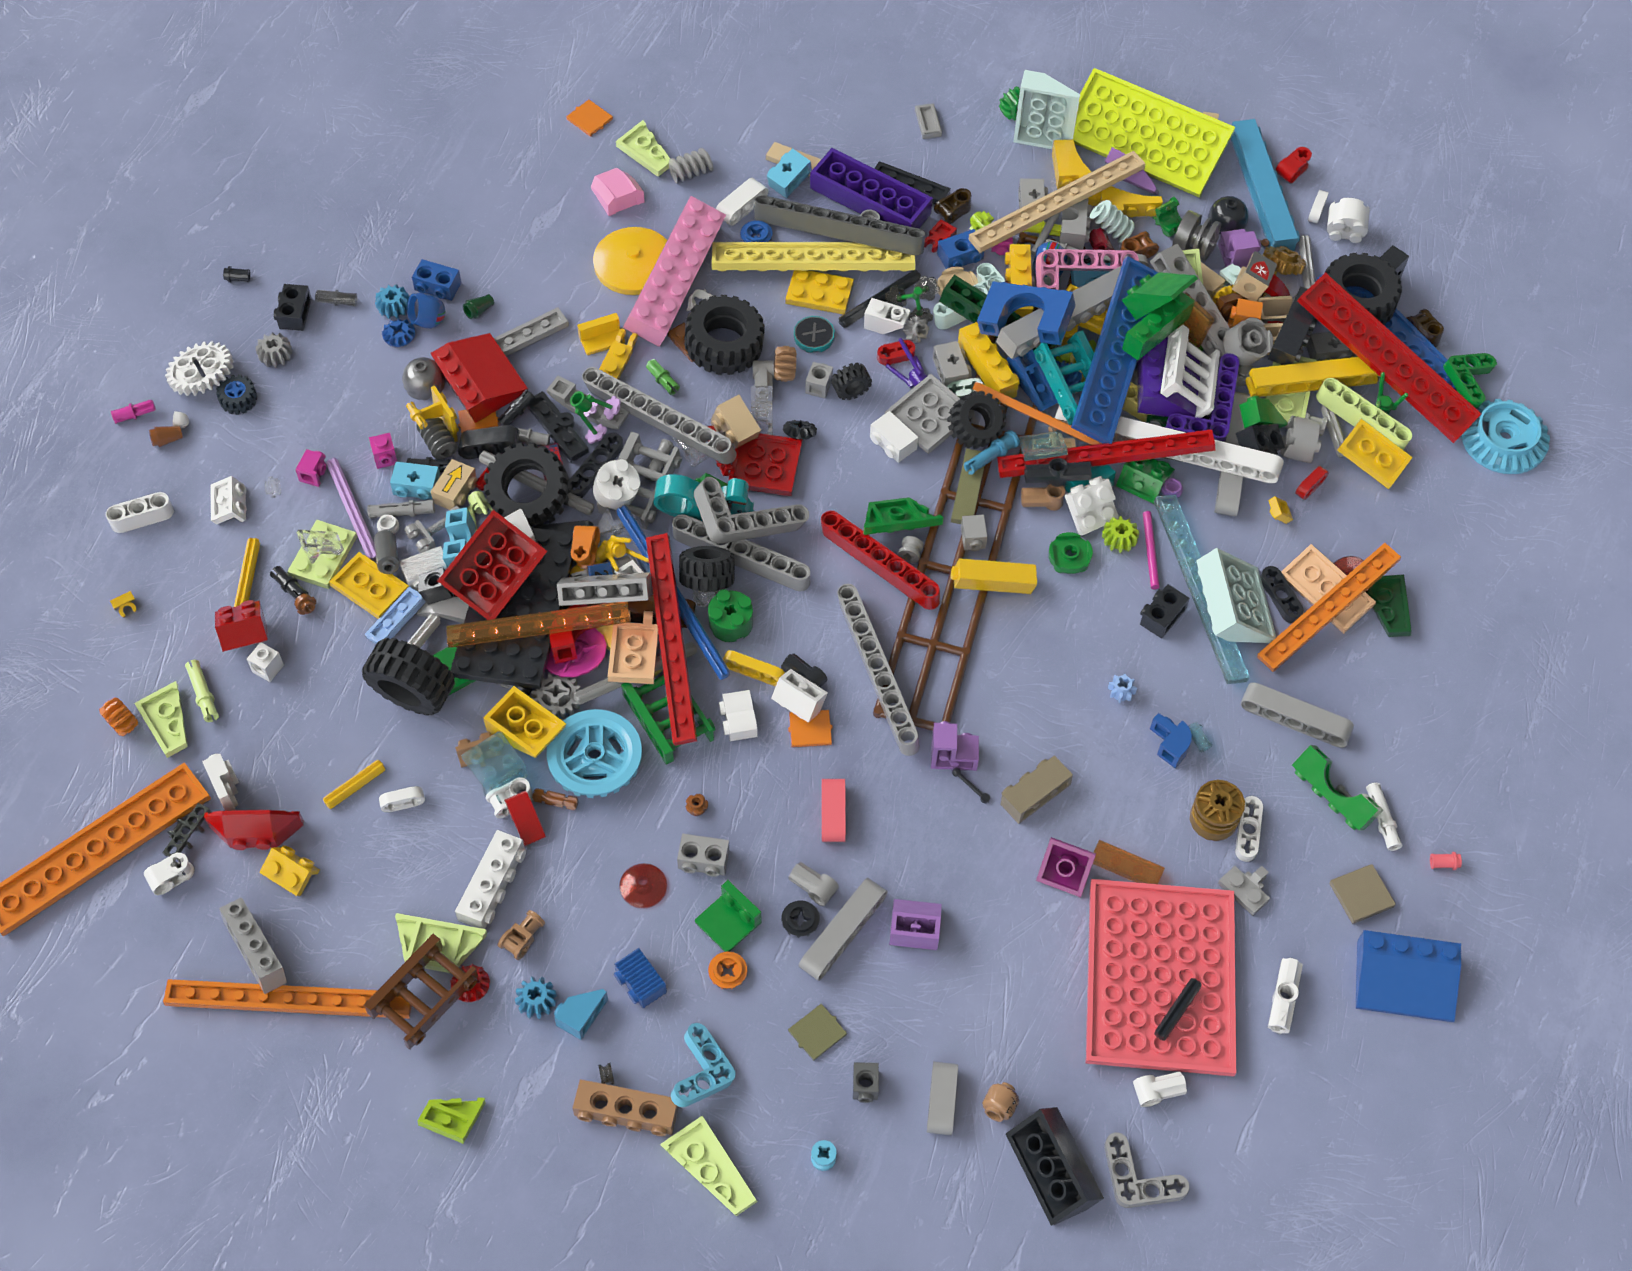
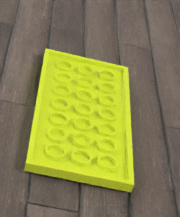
M1093 68L1080 93L1073 140L1074 144L1106 158L1112 147L1124 154L1134 151L1145 162V169L1143 170L1148 176L1200 198L1235 131V127Z

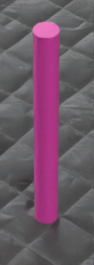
M1150 511L1143 512L1150 585L1151 589L1156 590L1160 586L1152 515Z

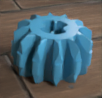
M388 284L386 289L380 287V292L376 293L375 306L381 316L386 315L388 319L392 316L398 318L399 314L405 315L410 296L404 287L399 288L397 284L391 287Z
M531 976L530 983L522 980L523 988L516 989L518 997L515 998V1003L520 1005L518 1008L520 1013L527 1012L528 1018H531L536 1013L537 1018L540 1019L542 1017L541 1012L544 1011L546 1014H550L549 1007L556 1006L554 998L557 997L556 990H552L553 984L551 982L545 983V978L541 977L536 982L535 978Z

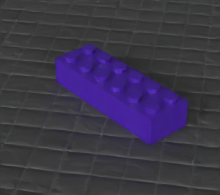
M831 148L810 172V189L859 214L866 210H874L880 215L881 221L918 229L931 215L932 197L834 148Z

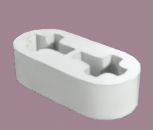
M1318 191L1308 218L1309 222L1318 223L1329 192Z
M418 786L387 792L379 797L380 808L383 812L407 809L425 802L423 789Z

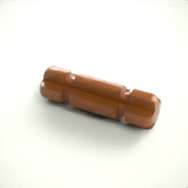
M535 788L533 791L532 799L534 802L542 803L544 801L547 805L561 808L566 806V809L576 810L578 798L576 796L568 795L566 797V794L553 791L544 792V789Z

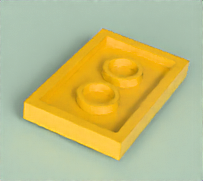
M794 270L785 298V304L844 315L854 279L810 270Z
M1362 419L1337 449V451L1387 489L1393 485L1413 458Z
M360 552L329 581L332 588L377 619L409 587V585L393 574L381 573L377 568V564Z

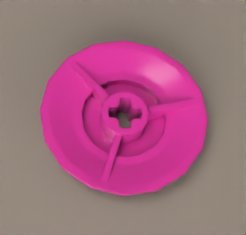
M596 628L585 631L575 642L578 659L555 664L551 648L546 669L551 674L559 677H578L588 674L598 667L605 657L607 645L604 636Z

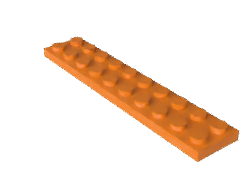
M185 762L0 883L1 935L4 937L177 822V819H181L191 813L198 803L203 805L211 799L210 795Z

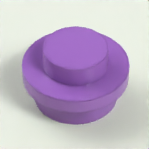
M1170 478L1164 483L1161 492L1166 498L1177 499L1182 495L1183 487L1179 480Z

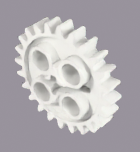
M211 341L208 345L203 342L201 346H198L196 343L194 348L187 347L186 352L180 351L181 356L173 357L175 362L169 363L170 368L166 369L167 374L165 377L174 392L178 391L179 395L185 393L186 396L192 392L196 396L198 391L204 394L205 389L213 390V385L219 386L220 380H226L224 375L231 374L229 369L233 368L232 363L234 360L229 349L225 345L221 346L219 342L214 344ZM194 360H198L206 375L205 377H202L193 362Z

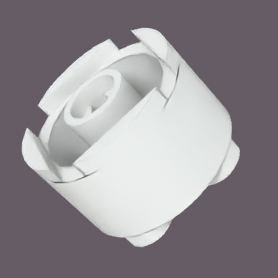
M1343 198L1336 204L1333 202L1329 207L1327 232L1329 233V238L1334 241L1348 239L1352 243L1361 242L1368 232L1370 207L1368 205L1367 207L1364 206L1363 201L1355 198Z
M620 459L605 463L599 469L594 480L593 494L595 499L605 508L617 510L623 505L628 507L639 490V475L636 469L626 460Z

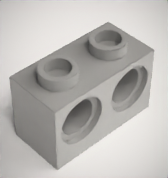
M682 833L677 857L678 869H682L686 873H695L696 871L713 877L718 875L725 876L729 855V840ZM688 853L697 854L695 857L692 858L686 856ZM712 856L720 857L717 861H711L709 858Z

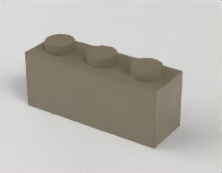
M1055 755L1049 760H1042L1037 765V769L1031 773L1026 772L1014 786L1009 785L1003 790L1000 805L1018 824L1071 785L1073 774Z

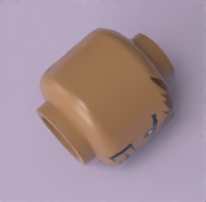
M1006 1082L993 1084L982 1102L985 1114L997 1122L1010 1119L1019 1104V1096L1015 1092V1088Z

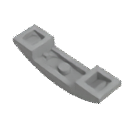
M557 376L546 392L558 403L575 413L576 408L570 404V399L579 390L576 389V384ZM598 405L596 413L590 414L587 419L595 424H602L607 428L619 429L630 412L620 407L618 414L614 415L613 419L608 420L604 415L605 407Z
M453 596L451 599L428 605L425 603L418 610L417 614L426 618L434 614L435 616L464 623L469 605L460 598Z

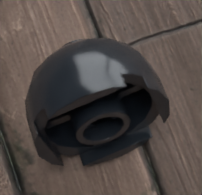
M1225 196L1213 203L1209 210L1208 218L1212 219L1211 226L1215 221L1221 223L1219 232L1221 235V232L1245 229L1248 223V209L1241 199L1234 196Z

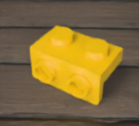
M283 845L282 847L271 848L259 873L295 896H301L311 876L318 874L320 869L314 866L312 860L296 855V851L289 846Z

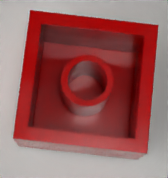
M248 600L236 607L224 606L215 612V629L222 652L268 640L267 624L260 600L255 602L254 600Z

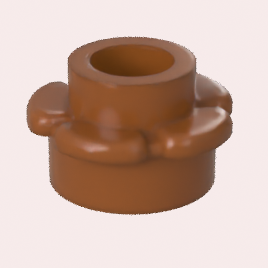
M308 594L298 596L294 603L298 610L297 612L300 615L313 612L316 599Z
M702 794L690 795L686 799V810L693 816L702 815L708 808V801L705 800Z

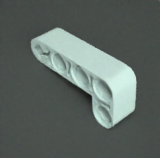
M982 263L977 267L978 284L974 285V287L983 293L988 294L993 281L1005 282L1004 278L992 264ZM940 302L933 308L934 321L938 329L945 330L967 320Z

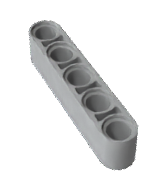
M1250 683L1241 701L1242 708L1248 712L1340 748L1347 746L1354 728L1353 722L1342 716L1258 683Z
M866 878L805 953L799 963V968L820 981L882 904L888 891L871 879Z

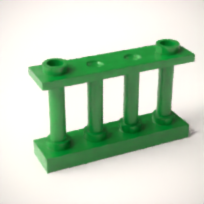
M664 675L654 679V684H644L640 687H633L631 683H622L623 697L666 765L673 762V752L675 748L681 745L675 746L673 740H666L663 735L664 730L671 727L670 718L662 722H655L652 718L654 712L668 706L667 696L650 705H644L641 700L643 695L665 685ZM692 697L694 718L699 724L696 727L697 737L705 733L708 740L712 742L714 741V731L716 730L714 723L710 718L706 719Z

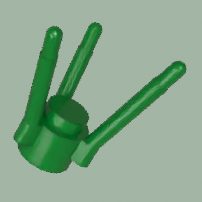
M1382 372L1375 406L1389 414L1391 410H1396L1397 406L1408 397V393L1401 396L1395 403L1389 396L1383 395L1385 373Z

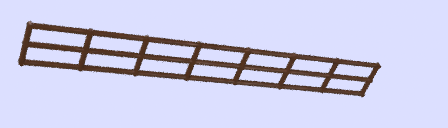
M1020 232L1017 244H1025V242L1035 244L1038 237ZM1071 273L1066 289L1072 284ZM1033 306V312L1038 310V307ZM988 335L990 341L995 343L996 337ZM1033 403L1032 408L1038 410V408ZM1003 405L1004 410H1002V414H1006L1008 407ZM1031 417L1028 419L1024 436L1017 434L1021 444L1019 454L1028 453L1037 422V420ZM971 423L976 429L984 430L985 426ZM1003 431L1002 434L998 436V439L1004 436V433L1006 431ZM958 438L933 516L943 515L947 499L955 500L957 492L950 491L964 446V443L961 445L957 443ZM990 461L984 466L974 515L977 514L979 506L1002 512L988 561H997L1021 476L1011 478L1004 503L983 499L981 497L992 463ZM939 525L930 526L917 570L925 574L926 569L949 574L931 638L927 639L907 633L916 604L914 600L908 597L888 662L894 676L904 642L927 647L909 713L916 727L933 731L934 723L937 722L917 718V714L936 650L960 656L941 721L951 723L988 591L979 590L963 647L939 642L954 592V580L951 579V569L953 566L955 567L959 559L964 558L966 551L963 547L961 534L952 566L929 561ZM877 698L873 710V716L875 718L881 717L886 719L879 699Z

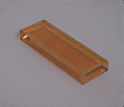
M1101 840L1098 841L1093 852L1096 853L1094 865L1136 883L1158 884L1165 867Z

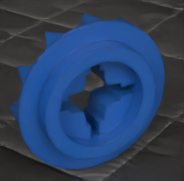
M750 221L741 228L740 236L744 242H768L772 240V229L763 221ZM753 233H755L756 235H757V234H760V237H758V236H754V237H753Z
M398 317L397 321L390 320L389 324L384 325L382 337L388 345L401 347L409 344L414 339L416 332L412 323H409L407 319L401 320ZM400 329H402V333L398 332L397 334H395V330L399 331Z

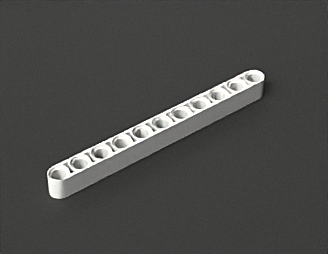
M1059 405L1054 418L1068 424ZM1120 416L1112 442L1185 432ZM1215 440L1216 451L1167 457L1266 483L1278 481L1284 464V460L1277 455Z

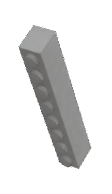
M1121 266L1072 291L1076 306L1066 331H1071L1081 322L1086 323L1096 314L1101 315L1109 308ZM1038 309L1000 330L996 343L1011 359L1024 356L1029 350L1037 348L1041 344L1037 328L1044 313L1042 309Z

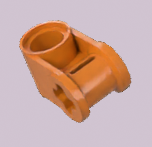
M598 526L574 527L571 557L581 569L586 570L588 569L587 566L594 565L596 562L597 549L600 542V529Z

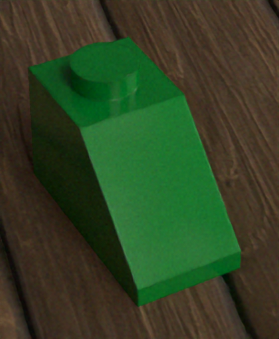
M1252 396L1247 398L1246 402L1239 405L1244 429L1250 426L1278 424L1279 429L1287 426V421L1269 399Z

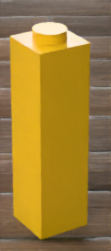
M959 559L955 567L953 566L951 569V579L954 580V588L1031 594L1037 586L1035 564Z

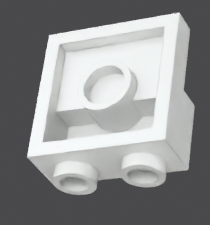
M1101 476L1089 480L1090 484L1084 487L1083 485L1075 486L1070 489V493L1064 495L1079 535L1083 536L1103 527L1106 522H1110L1112 517L1117 520L1119 519L1113 502L1116 498L1109 479H1102Z
M213 754L202 762L224 810H236L235 807L239 804L234 796L238 793L235 784L239 783L229 760L224 761L221 754Z

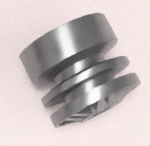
M1188 210L1178 227L1172 246L1178 244L1181 250H1189L1190 247L1199 249L1200 261L1205 262L1218 242L1221 223L1215 221L1211 227L1212 219L1208 218L1201 225L1202 215Z

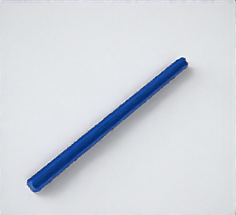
M625 505L617 509L618 517L641 554L648 558L645 534L628 507ZM676 585L680 617L718 678L723 680L729 677L730 670Z

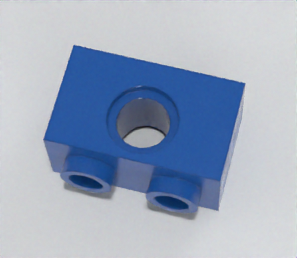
M975 229L938 241L937 255L946 269L962 267L984 259L985 251L979 253L969 241V234L975 232Z

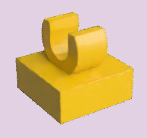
M131 591L110 600L114 610L119 608V614L123 618L126 617L123 612L124 607L130 606L133 612L137 611L136 606L132 603L135 598Z

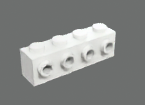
M499 830L496 831L455 910L458 921L485 929L487 924L492 923L495 916L494 910L498 903H502L506 894L505 888L508 882L511 883L513 881L518 862L521 863L525 858L526 849L523 839Z

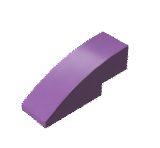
M1112 147L1105 162L1108 164L1126 154ZM1144 170L1123 180L1155 195L1159 193L1155 184Z

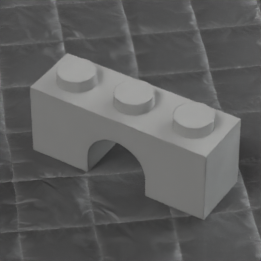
M1088 198L1062 211L1059 243H1068V246L1083 250L1084 242L1088 243L1090 234L1088 230L1091 220L1089 216L1092 206L1088 205Z

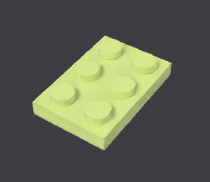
M316 520L289 567L288 575L329 589V581L339 572L357 539V533Z

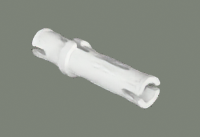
M1378 782L1371 783L1366 786L1368 795L1383 809L1377 817L1379 832L1384 836L1388 851L1398 850L1403 845L1396 830L1398 827L1396 821L1391 817L1381 784Z

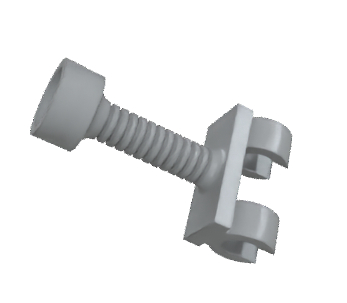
M455 506L449 511L459 509V507ZM446 517L430 526V528L428 527V529H425L419 520H416L415 523L408 525L404 529L409 539H415L420 533L424 538L416 543L417 550L420 553L436 548L434 539L431 536L445 527Z

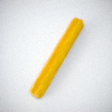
M249 538L247 540L234 607L240 606L241 603L248 601L250 598L260 542L257 538Z

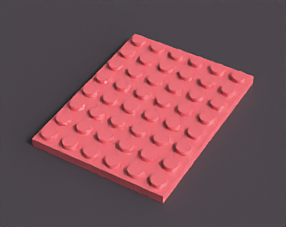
M1091 879L1086 1064L1235 1077L1234 891ZM1195 978L1201 982V989L1165 1041L1160 1040L1154 1035L1155 1030L1189 980Z

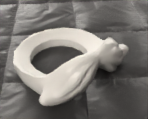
M696 289L689 297L687 311H690L696 305L694 297L708 300L713 295L707 293L706 289Z

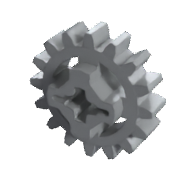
M549 673L548 679L543 678L541 689L532 691V698L556 717L561 716L564 720L566 719V713L573 715V708H580L574 699V693L581 690L580 685L577 686L576 679L570 681V677L563 678L557 675L553 677Z

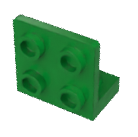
M1155 459L1126 462L1116 487L1155 504L1164 483L1174 473L1175 469L1170 467L1169 463Z
M729 880L721 885V896L695 919V924L724 952H730L762 923L761 911Z

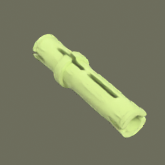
M190 660L193 667L190 666L189 662L185 664L196 694V704L201 708L204 720L206 722H213L211 715L214 716L215 720L219 718L214 705L215 698L208 689L200 662L198 660Z

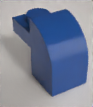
M1158 713L1153 718L1150 730L1164 739L1160 744L1157 755L1176 768L1187 755L1192 740L1191 730L1183 720L1176 726L1170 718Z

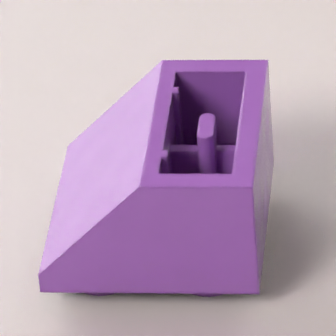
M894 899L889 945L937 950L942 904Z

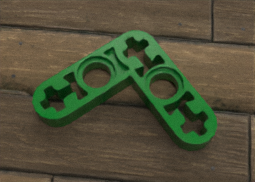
M1488 353L1454 355L1449 357L1443 368L1458 393L1478 409L1486 400V397L1473 375L1489 374L1497 365V361Z

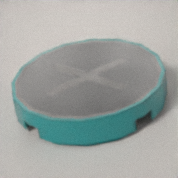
M820 316L805 317L798 321L794 327L795 343L806 352H823L830 348L834 342L835 330L833 325L827 319Z

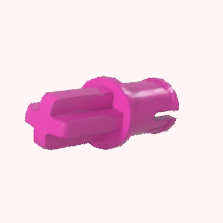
M148 400L135 405L129 403V406L112 410L111 415L115 424L128 419L134 418L136 420L137 416L153 412L156 408L153 400Z

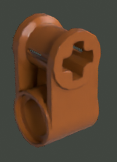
M1144 231L1133 237L1126 238L1122 242L1121 250L1134 251L1136 254H1142L1150 258L1158 252L1159 246L1157 243H1153L1150 239V234Z

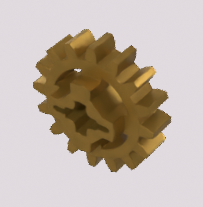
M1270 246V248L1266 247L1263 252V256L1277 264L1275 271L1282 275H1291V273L1294 275L1302 274L1306 266L1305 259H1301L1297 252L1284 246L1277 248Z

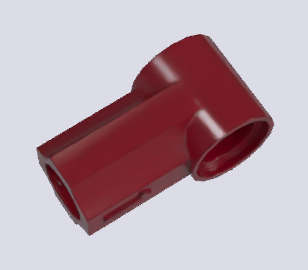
M1093 229L1090 232L1089 242L1093 250H1116L1113 248L1104 229Z

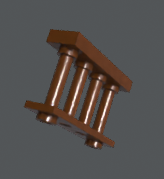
M434 933L364 1004L367 1014L373 1019L383 1014L407 1034L403 1040L409 1050L414 1045H419L426 1037L425 1033L466 990L470 991L478 981V973L475 967L472 966L465 973L441 953L443 948L441 940ZM435 960L459 980L449 991L424 971L425 966L430 961ZM413 978L421 980L442 998L432 1009L407 989V984ZM396 996H401L424 1016L415 1027L390 1007V1002Z

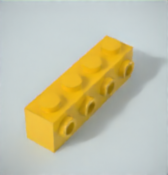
M1010 244L1009 252H1005V265H1008L1005 271V281H1009L1010 284L1032 286L1030 245ZM1033 306L1022 307L1014 312L1025 317L1033 312Z
M977 322L960 328L958 336L960 349H964L966 358L985 386L1008 397H1017L1019 378L1015 373H1012L1007 360L1001 357L996 344L990 341L988 335L980 333Z

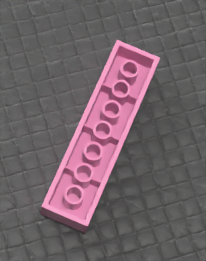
M690 196L623 328L638 334L641 338L660 347L726 214Z

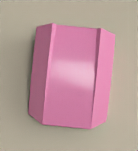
M614 168L594 177L591 189L608 216L634 205L644 203V191L628 173Z

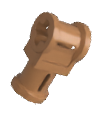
M529 910L526 913L527 917L520 925L515 923L511 929H508L502 935L498 942V947L501 949L505 948L511 952L516 960L523 958L530 945L534 942V933L539 927L545 925V921L534 911Z

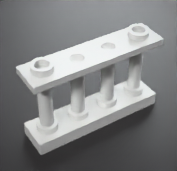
M1182 325L1168 336L1161 394L1169 397L1174 392L1180 393L1197 405L1196 417L1202 418L1205 415H1209L1214 409L1220 351L1215 350L1209 356L1188 342L1189 329ZM1186 351L1202 362V367L1187 357ZM1184 365L1198 374L1200 381L1186 372ZM1182 379L1199 391L1198 396L1183 386Z

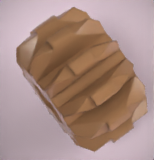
M783 346L775 349L774 378L776 380L784 382L794 380L797 353L794 347Z

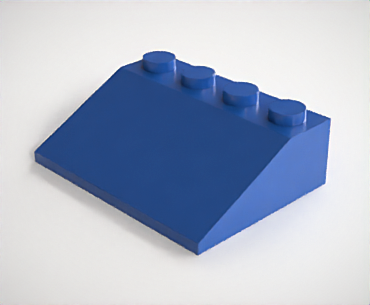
M1363 930L1357 941L1356 1009L1454 1022L1461 973V943Z

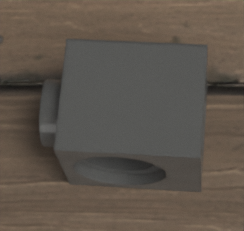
M854 1062L853 1099H858L861 1103H870L873 1100H878L879 1063ZM869 1080L872 1085L865 1088L859 1082Z

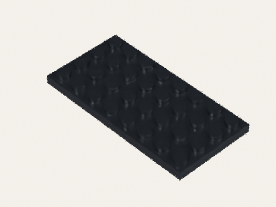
M531 528L536 543L547 550V553L492 623L468 606L451 667L454 678L541 689L551 650L550 629L559 616L562 607L559 606L557 583L561 578L569 577L573 558L571 557L573 533Z

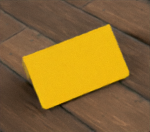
M617 313L577 325L579 339L586 355L610 349L620 330Z

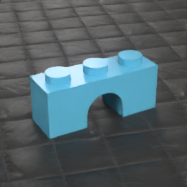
M467 507L446 511L445 528L450 542L444 543L443 560L447 568L475 533L476 525Z

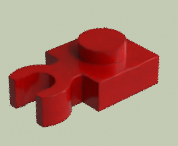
M940 219L929 231V236L925 238L924 247L926 248L929 244H932V252L935 253L938 249V241L955 236L957 228Z

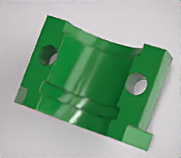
M1175 196L1156 208L1157 216L1153 217L1156 222L1155 225H1160L1163 234L1168 237L1176 234L1182 221L1177 211V206L1180 204Z

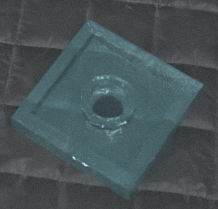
M1061 431L1019 437L1020 448L1025 461L1068 455L1067 446Z

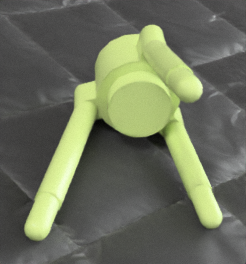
M481 491L471 493L467 499L470 504L467 508L476 525L475 532L477 531L475 512L487 515L488 508L490 511L493 510Z

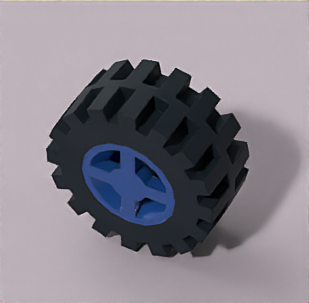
M239 374L237 377L231 375V378L226 377L224 382H219L220 386L216 388V395L221 408L225 412L228 411L229 414L235 412L236 415H239L240 412L244 414L247 413V409H252V405H256V389L248 377H242Z

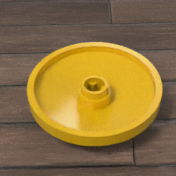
M642 227L622 228L608 234L599 242L594 252L593 263L596 276L604 286L614 292L625 295H640L667 239L656 231Z

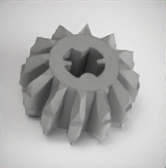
M272 332L270 336L264 334L263 339H258L256 353L259 361L267 367L273 364L276 368L278 364L284 365L285 361L290 360V355L293 351L289 339L281 333L275 335Z

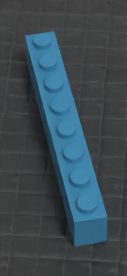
M1255 119L1233 121L1232 126L1235 127V131L1231 137V142L1264 235L1269 240L1268 246L1269 248L1270 246L1274 248L1284 246L1295 251L1300 235L1298 230H1295L1294 218L1289 213L1288 202L1283 197V188L1279 185L1277 172L1272 167V158L1270 155L1268 156L1266 142L1261 137V128L1257 126Z

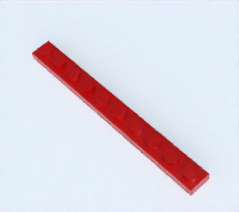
M1204 430L1118 441L1111 444L1103 443L997 457L999 477L1006 478L1025 475V465L1049 464L1054 458L1065 459L1067 463L1091 462L1092 467L1216 451L1213 431Z
M668 533L646 537L672 740L673 744L677 746L696 742L697 734L670 537Z

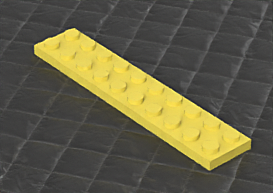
M713 242L712 270H819L823 272L828 270L843 272L848 270H860L863 272L869 270H880L883 272L900 270L906 272L915 270V255L855 242Z

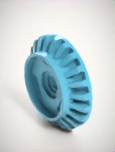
M1495 399L1494 402L1484 401L1477 409L1481 415L1461 435L1466 451L1477 463L1489 470L1503 474H1520L1534 469L1543 461L1550 446V435H1547V426L1542 424L1543 419L1540 416L1537 417L1534 414V410L1528 409L1522 403H1515L1513 400L1502 401L1501 399ZM1483 421L1488 422L1489 424L1488 436L1485 434L1483 430ZM1506 432L1510 434L1511 438L1505 439L1500 433ZM1521 446H1522V447H1526V448H1523V449H1514V448L1521 447Z
M585 710L569 716L563 720L567 726L547 746L548 767L554 780L560 783L566 791L570 790L577 796L586 795L587 798H593V796L598 795L606 797L608 793L614 792L615 794L619 792L622 786H627L632 777L636 776L642 762L641 740L634 726L621 715L607 710ZM581 739L582 741L573 755H567L571 746ZM608 739L616 740L624 752L618 754ZM597 749L601 752V755L596 759L590 758L588 753L591 750ZM607 776L599 780L584 779V777Z

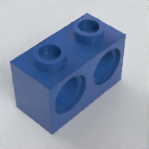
M421 259L412 275L414 290L450 301L453 300L462 283L458 269Z

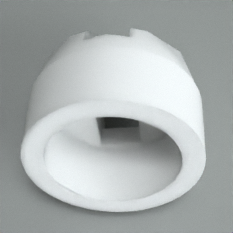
M174 411L173 426H180L181 429L187 427L189 424L188 416L183 412Z

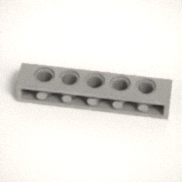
M1178 244L1159 252L1150 260V263L1157 272L1197 276ZM1198 278L1183 291L1184 294L1195 301L1187 323L1208 356L1215 350L1220 351V362L1221 357L1226 352L1224 348L1225 332L1230 328Z

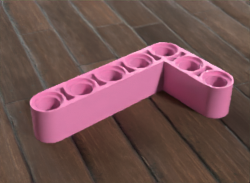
M1048 249L1036 257V287L1059 290V270L1112 271L1122 266L1125 256H1129L1138 262L1139 258L1134 251ZM1044 255L1050 256V265L1044 262ZM1065 255H1068L1071 258L1070 265L1065 264ZM1085 255L1091 259L1090 266L1084 263ZM1104 256L1110 258V266L1104 263ZM1045 275L1051 279L1050 286L1046 285L1043 281Z

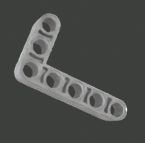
M706 477L694 490V498L710 540L717 544L796 531L810 516L808 509L801 504L731 515L721 486L713 477Z

